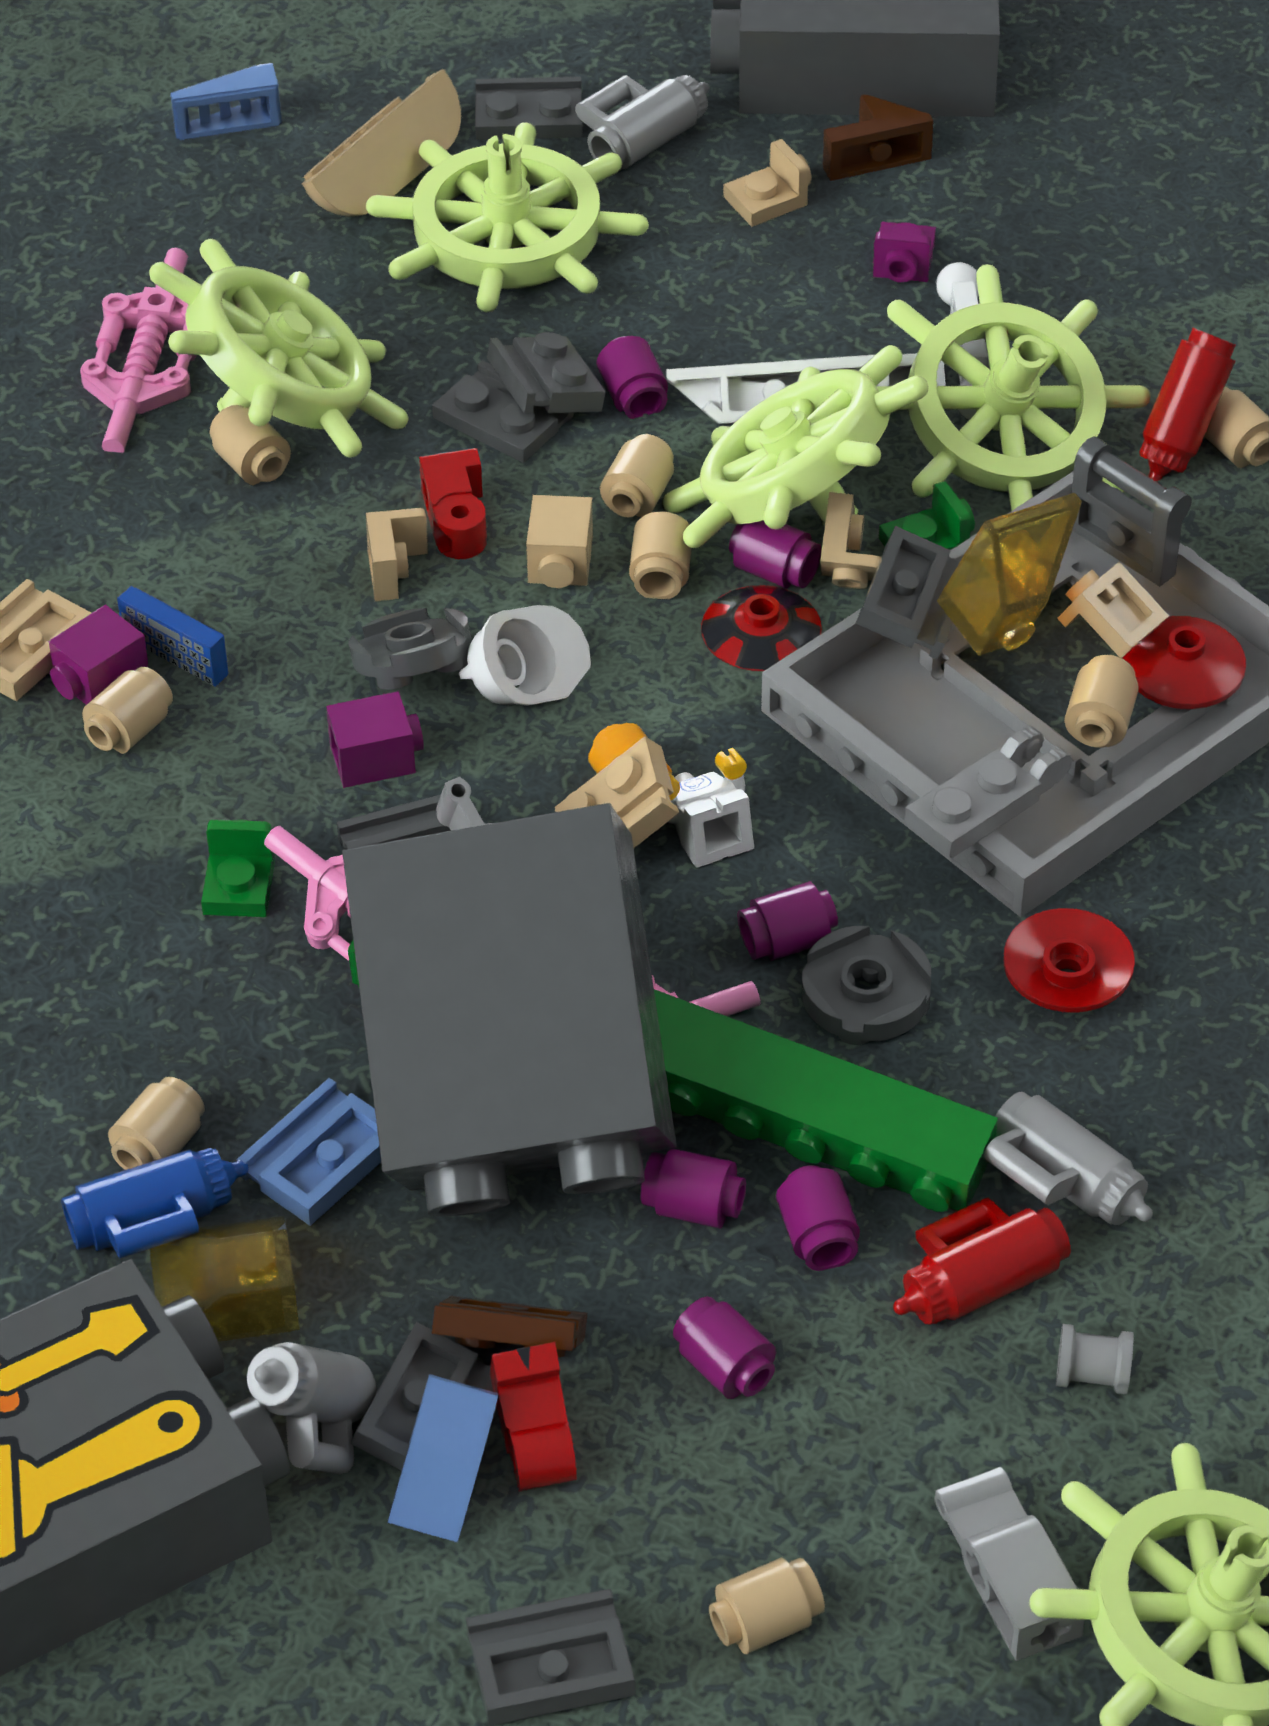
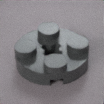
M418 608L396 612L373 620L362 627L364 639L358 641L352 635L348 641L354 669L361 675L376 677L378 688L385 690L398 689L409 685L413 681L414 675L434 670L444 673L461 670L468 665V647L472 641L468 618L466 614L459 610L444 608L446 619H429L427 608Z
M870 926L845 927L822 937L813 945L807 955V965L802 973L803 1005L815 1023L824 1030L837 1035L845 1043L862 1045L869 1041H883L900 1036L915 1027L930 1008L931 965L929 959L917 943L901 933L891 930L890 939L882 935H870ZM860 977L868 983L877 980L881 982L877 988L870 990L855 987V979Z

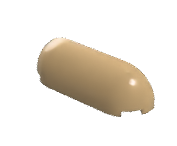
M444 69L427 77L426 81L403 101L400 97H397L303 177L306 181L302 185L306 189V193L317 205L331 213L342 216L369 214L366 209V202L371 196H395L430 165L419 154V147L422 142L433 140L446 151L451 147L460 129L461 107L457 91Z

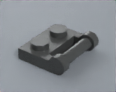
M1091 437L1082 444L1075 458L1069 528L1160 587L1176 575L1182 521L1190 510L1192 498L1177 487L1167 489L1113 455L1112 447L1098 437ZM1105 478L1106 480L1110 481L1117 487L1121 488L1128 494L1132 495L1139 501L1154 509V512L1152 513L1148 509L1144 508L1137 502L1133 501L1132 499L1124 495L1117 488L1111 487L1110 485L1102 481V479Z

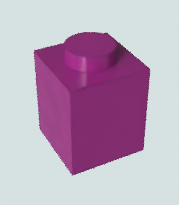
M106 604L48 641L53 666L50 670V676L54 686L66 699L72 700L77 697L86 705L125 671H135L139 667L149 668L144 634Z
M399 691L326 706L330 747L343 788L416 773L414 752L424 750L421 725L417 714L406 715Z

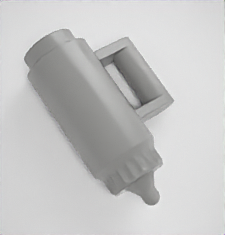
M624 75L575 106L578 118L594 130L588 136V147L592 157L596 159L606 153L613 152L618 154L622 160L621 169L628 168L695 125L697 119L707 110L708 101L706 94L709 91V85L706 82L698 83L691 76L683 75L675 79L664 80L650 90H647L629 76ZM624 100L629 101V103L609 115L605 113Z
M1018 1092L1012 1095L999 1109L995 1116L998 1118L996 1138L988 1144L983 1157L1046 1205L1067 1198L1091 1217H1100L1113 1225H1120L1130 1217H1136L1144 1222L1152 1218L1153 1211L1144 1202L1148 1182L1144 1179L1143 1175L1134 1170L1132 1162L1040 1095L1030 1097L1025 1092Z
M291 1342L279 1343L260 1351L252 1359L248 1368V1388L252 1396L271 1413L286 1416L288 1457L291 1464L302 1469L334 1474L347 1473L354 1463L353 1445L350 1444L353 1439L352 1424L366 1414L377 1394L376 1381L370 1368L364 1361L352 1355ZM317 1422H321L322 1442L318 1441Z

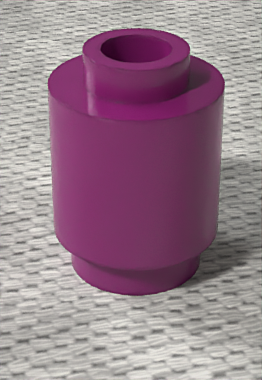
M623 336L610 341L598 355L597 369L615 407L620 412L624 411L630 419L642 417L644 413L650 415L661 412L668 400V383L648 342L639 336Z
M764 520L749 524H737L729 541V551L733 554V564L737 569L786 589L791 584L799 588H805L815 576L821 560V545L813 542L809 533L787 524L781 529L776 530L769 528Z
M811 881L752 899L750 907L739 910L737 913L742 940L753 960L768 956L770 961H774L811 949L818 940L831 933V928L838 926L837 911L827 890L818 891Z
M670 1149L667 1154L653 1152L650 1155L644 1170L645 1181L641 1185L642 1205L654 1207L656 1214L659 1216L719 1229L723 1227L726 1216L733 1218L739 1216L745 1199L746 1179L737 1176V1165L734 1161L677 1149Z
M814 1165L804 1166L790 1173L778 1188L776 1200L795 1254L800 1259L805 1260L806 1265L815 1271L846 1265L858 1252L857 1241L860 1237V1229L840 1175L832 1169Z
M703 1297L692 1303L678 1318L673 1329V1337L679 1343L680 1354L727 1399H734L741 1393L746 1397L754 1396L770 1382L775 1372L773 1364L776 1357L775 1346L728 1302H717L712 1297Z

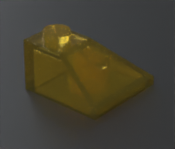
M1076 493L984 521L937 599L938 604L978 656L1003 647L1008 651L1016 649L1028 641L1036 630L1034 623L1048 603L1082 503Z
M284 1216L199 1228V1233L150 1249L154 1293L161 1306L190 1295L204 1312L218 1342L300 1330Z

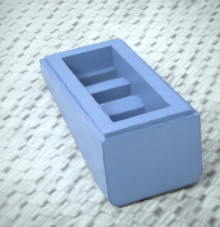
M273 63L249 67L170 93L176 139L179 138V140L279 126L282 123L279 88ZM260 97V99L250 101L251 98ZM230 101H240V105L230 108ZM219 103L220 112L210 115L209 104ZM198 106L200 118L189 121L188 108Z

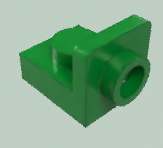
M942 481L933 484L932 508L879 525V539L886 547L895 526L952 550L970 538V532H973L975 528L974 515L969 503L964 498L959 499L948 483Z
M210 820L208 822L206 834L209 858L201 900L203 915L267 916L275 864V854L264 845L267 835L272 830L269 822L247 820Z

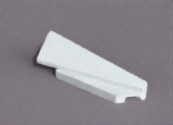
M917 353L902 354V361L899 366L877 386H893L908 379ZM875 355L666 369V380L716 423L734 424L763 400L797 382L801 371L806 367H815L821 373L837 369H853L858 371ZM942 360L937 370V386H946L944 362Z

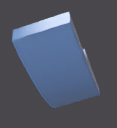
M429 1374L388 1516V1523L458 1542L492 1422L498 1393Z

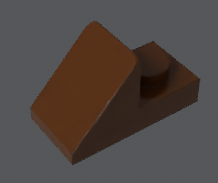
M861 95L859 122L824 129L823 169L829 180L834 181L930 160L932 158L933 119L928 113L874 96Z

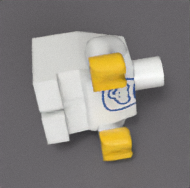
M734 748L728 749V756L721 751L715 757V764L725 776L724 778L714 771L697 777L684 772L678 774L675 778L669 772L673 793L669 797L671 803L678 807L679 814L668 821V823L675 825L681 845L696 868L722 860L727 856L731 857L754 849L749 797L744 792V773L747 764Z

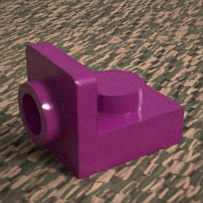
M881 222L880 231L876 233L874 241L873 277L889 278L895 282H907L910 280L928 282L935 245L936 227L915 225L907 222Z

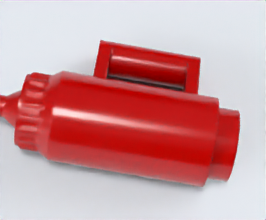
M1192 328L1187 341L1181 339L1142 432L1144 441L1139 451V456L1148 459L1150 468L1149 478L1159 481L1172 470L1183 473L1189 460L1197 455L1236 361L1231 359L1236 347L1235 344L1196 328Z
M988 1197L916 1230V1240L927 1256L922 1259L920 1265L908 1270L904 1274L903 1286L905 1294L894 1302L893 1310L898 1315H905L909 1312L916 1313L920 1320L927 1325L936 1324L945 1319L956 1320L1057 1271L1060 1267V1261L1068 1258L1071 1253L1070 1241L1066 1230L1056 1214L1048 1208H1042L1038 1211L1026 1208L1008 1216Z

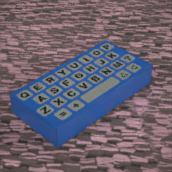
M130 586L117 598L120 616L144 634L146 650L214 687L229 675L223 634L138 588Z

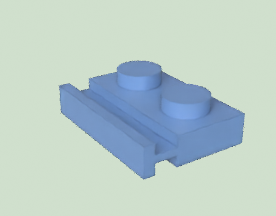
M328 1078L236 1159L249 1166L248 1173L241 1178L245 1181L250 1178L258 1183L262 1193L311 1226L381 1163L375 1108L353 1093H350L348 1096L337 1089V1083Z

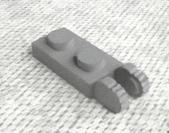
M1027 726L1022 728L1020 732L1017 731L1012 734L1000 751L997 749L993 750L908 805L905 810L904 823L944 855L952 859L1037 803L1041 794L1051 789L1055 783L1058 784L1068 774L1073 757L1063 748L1056 747L1051 749L1049 753L1046 752L1040 756L1029 772L1025 771L1021 767L1025 766L1026 762H1030L1032 758H1035V755L1040 752V748L1043 747L1042 743L1044 741V735L1033 726Z

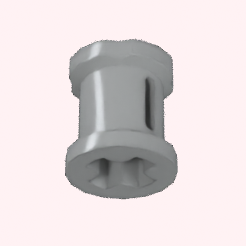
M1062 1324L1056 1386L1067 1387L1071 1381L1109 1385L1114 1387L1117 1394L1127 1395L1132 1365L1134 1332L1122 1331L1119 1337L1079 1333L1076 1332L1074 1325Z

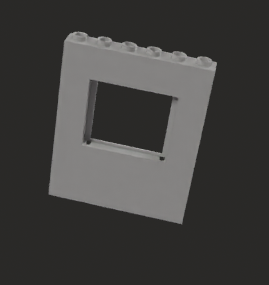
M1074 471L951 550L949 557L964 564L967 558L976 561L947 641L938 659L930 657L929 653L931 650L917 643H914L913 647L910 648L856 624L861 610L859 609L762 672L761 711L1019 917H1023L1269 743V606L1244 589L1235 579L1227 577L1199 557L1191 548L1181 543L1179 544L1176 575L1159 587L1069 528ZM1120 562L1169 616H1191L1205 619L1230 632L1243 648L1246 657V671L1239 689L1225 701L1200 709H1177L1162 705L1127 729V733L1121 742L1114 746L1100 748L1088 756L956 655L1065 583L1072 587L1092 569L1101 577L1116 563ZM943 663H944V671H943L942 668H941V665H942ZM1027 726H1033L1044 735V741L1042 743L1043 747L1040 748V752L1035 755V758H1032L1030 762H1026L1025 766L1021 767L1025 771L1029 772L1040 756L1046 752L1049 753L1051 749L1056 747L1063 748L1073 757L1068 774L1058 784L1055 783L1051 789L1041 794L1037 803L952 859L948 858L904 823L905 810L908 805L993 750L997 749L1000 751L1012 734L1017 731L1020 732L1022 728ZM1080 763H1082L1084 766H1086V768L1081 771V775H1080ZM1107 764V770H1104L1102 767Z

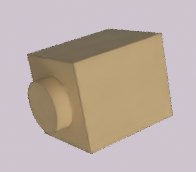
M533 495L526 543L528 583L545 584L551 588H564L568 585L587 586L593 541L592 497Z

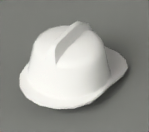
M535 605L503 610L490 616L483 629L475 635L468 647V665L460 670L459 675L460 679H472L479 692L492 703L528 706L561 700L571 694L591 666L589 644L581 627L573 618L554 606Z

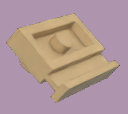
M26 579L0 602V693L17 702L53 668L48 641L90 615L91 612L48 589L44 593L35 589L34 582Z
M645 736L554 807L555 812L610 803L631 832L633 848L679 814L678 807L670 801L669 795L673 793V788L662 746Z

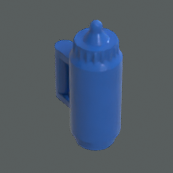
M207 1148L198 1152L186 1150L75 1186V1194L61 1198L64 1216L77 1250L94 1246L95 1251L113 1246L120 1259L199 1233L197 1218L209 1215L215 1207L229 1203L232 1200L231 1185L237 1178L248 1173L249 1166L242 1161L232 1163L221 1160L215 1148Z

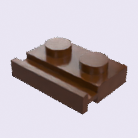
M450 1296L441 1301L440 1305H435L432 1334L455 1337L454 1342L462 1346L474 1348H496L497 1342L524 1345V1348L555 1342L558 1357H564L566 1351H573V1348H576L584 1341L588 1313Z

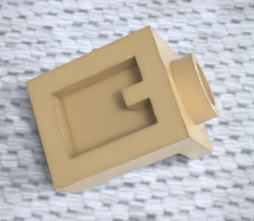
M782 139L771 142L770 166L725 183L724 198L751 227L808 205V185L811 183L809 165L802 155L796 154Z
M829 492L820 560L822 575L832 576V583L839 587L866 588L868 580H873L881 557L849 553L850 550H861L864 515L855 514L854 497L852 494Z
M423 508L366 513L367 549L375 601L399 599L398 579L409 577L407 556L428 554L427 521Z
M1118 562L1101 577L1092 569L1076 582L1065 594L1072 603L1057 619L1066 628L1081 615L1110 648L1122 658L1153 632L1169 615L1129 571Z

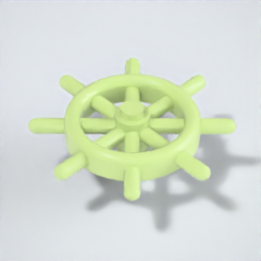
M527 122L517 126L514 136L502 134L503 144H499V139L496 135L490 138L485 146L465 150L453 156L437 142L425 140L420 144L419 154L433 168L420 181L414 197L375 195L371 196L366 202L367 212L374 217L414 220V233L419 247L395 258L390 263L389 273L394 279H406L433 265L444 274L456 280L479 286L476 304L481 311L486 313L492 312L498 306L501 289L530 287L561 276L582 293L589 294L594 292L598 285L597 277L581 262L594 248L599 233L640 236L646 233L649 223L647 218L641 214L600 211V196L596 183L616 174L621 169L622 160L618 154L613 152L606 153L581 166L561 153L534 146L536 130L532 124ZM530 185L538 186V188L530 191ZM464 193L473 202L453 201V199ZM566 199L574 209L551 208L550 206ZM441 222L464 223V225L449 232L443 227ZM541 229L561 230V232L550 238ZM484 239L489 243L488 248L474 245ZM523 244L526 245V247L515 248Z
M207 239L200 246L201 256L213 272L202 285L166 263L157 262L151 266L149 270L151 281L188 304L186 310L187 330L174 331L170 335L168 340L170 349L178 354L200 355L212 371L230 387L223 398L221 397L217 402L219 411L231 405H241L249 408V420L256 426H265L269 423L271 417L275 416L298 426L325 429L340 452L350 458L357 456L362 449L361 440L347 422L357 408L392 429H401L407 425L408 415L404 409L370 389L372 379L369 362H378L385 357L386 349L384 344L377 340L357 339L347 324L330 307L308 292L310 280L305 273L300 271L294 272L287 280L265 270L236 266L221 244L214 239Z
M986 264L982 265L976 274L980 304L962 308L941 320L936 326L902 300L892 301L887 307V314L895 324L922 344L910 369L909 378L921 376L928 383V392L922 399L898 409L909 410L913 427L919 439L934 457L912 481V491L920 498L928 497L933 493V484L944 481L953 473L977 486L1008 492L1012 511L1033 497L1032 490L1051 485L1074 470L1076 454L1082 444L1087 439L1098 436L1104 422L1106 408H1142L1149 403L1151 394L1145 386L1104 385L1103 376L1094 356L1078 337L1097 316V305L1093 301L1082 300L1061 322L1034 308L1004 303L998 270L993 265ZM985 339L990 369L960 345L973 340ZM1009 340L1014 341L1011 350ZM942 360L973 386H937V370L940 361ZM1054 364L1064 376L1068 385H1040V377ZM876 386V387H877V389H878L879 392H880V391H882V390H884V389H887V388H889V387H891V386ZM1075 408L1076 416L1072 433L1067 432L1040 409ZM944 409H975L976 413L958 430L950 421ZM1022 425L1051 449L1040 454L1027 456ZM992 429L998 430L1000 433L1003 454L990 451L978 445ZM1105 478L1102 479V481H1104L1111 487L1117 488L1121 492L1124 491L1121 488L1114 485L1113 483H1111L1110 481L1106 480Z
M888 345L881 349L858 371L853 369H837L821 373L815 367H806L801 371L797 382L763 400L744 414L731 427L720 426L715 428L711 435L714 446L702 465L700 477L668 492L663 498L664 509L670 513H679L709 500L711 506L683 532L684 543L690 548L703 546L727 523L749 524L764 520L769 528L781 529L788 520L790 510L807 501L810 502L823 521V525H825L829 492L845 494L844 489L838 482L856 466L871 467L878 464L881 459V451L876 444L888 425L890 413L922 399L928 392L927 381L921 376H912L879 392L876 386L896 369L902 361L901 350L893 345ZM854 505L855 514H857V513H858V509H857L856 506Z
M1189 1443L1178 1444L1172 1451L1171 1462L1177 1490L1146 1499L1130 1509L1124 1516L1085 1484L1077 1481L1066 1484L1061 1492L1064 1505L1103 1536L1106 1542L1092 1569L1089 1589L1040 1588L1032 1593L1029 1606L1034 1614L1042 1618L1091 1620L1096 1639L1106 1659L1125 1682L1123 1687L1102 1708L1099 1716L1101 1726H1129L1148 1704H1151L1167 1715L1195 1726H1269V1680L1245 1683L1238 1649L1239 1647L1269 1671V1633L1260 1627L1269 1626V1596H1261L1260 1582L1269 1574V1509L1231 1493L1206 1489L1200 1454L1197 1448ZM1186 1536L1192 1571L1156 1542L1169 1537ZM1217 1540L1227 1543L1221 1555L1219 1554ZM1131 1560L1170 1592L1129 1591L1128 1575ZM1139 1621L1175 1623L1177 1629L1158 1647L1148 1636ZM1197 1651L1209 1653L1213 1679L1201 1676L1183 1666Z

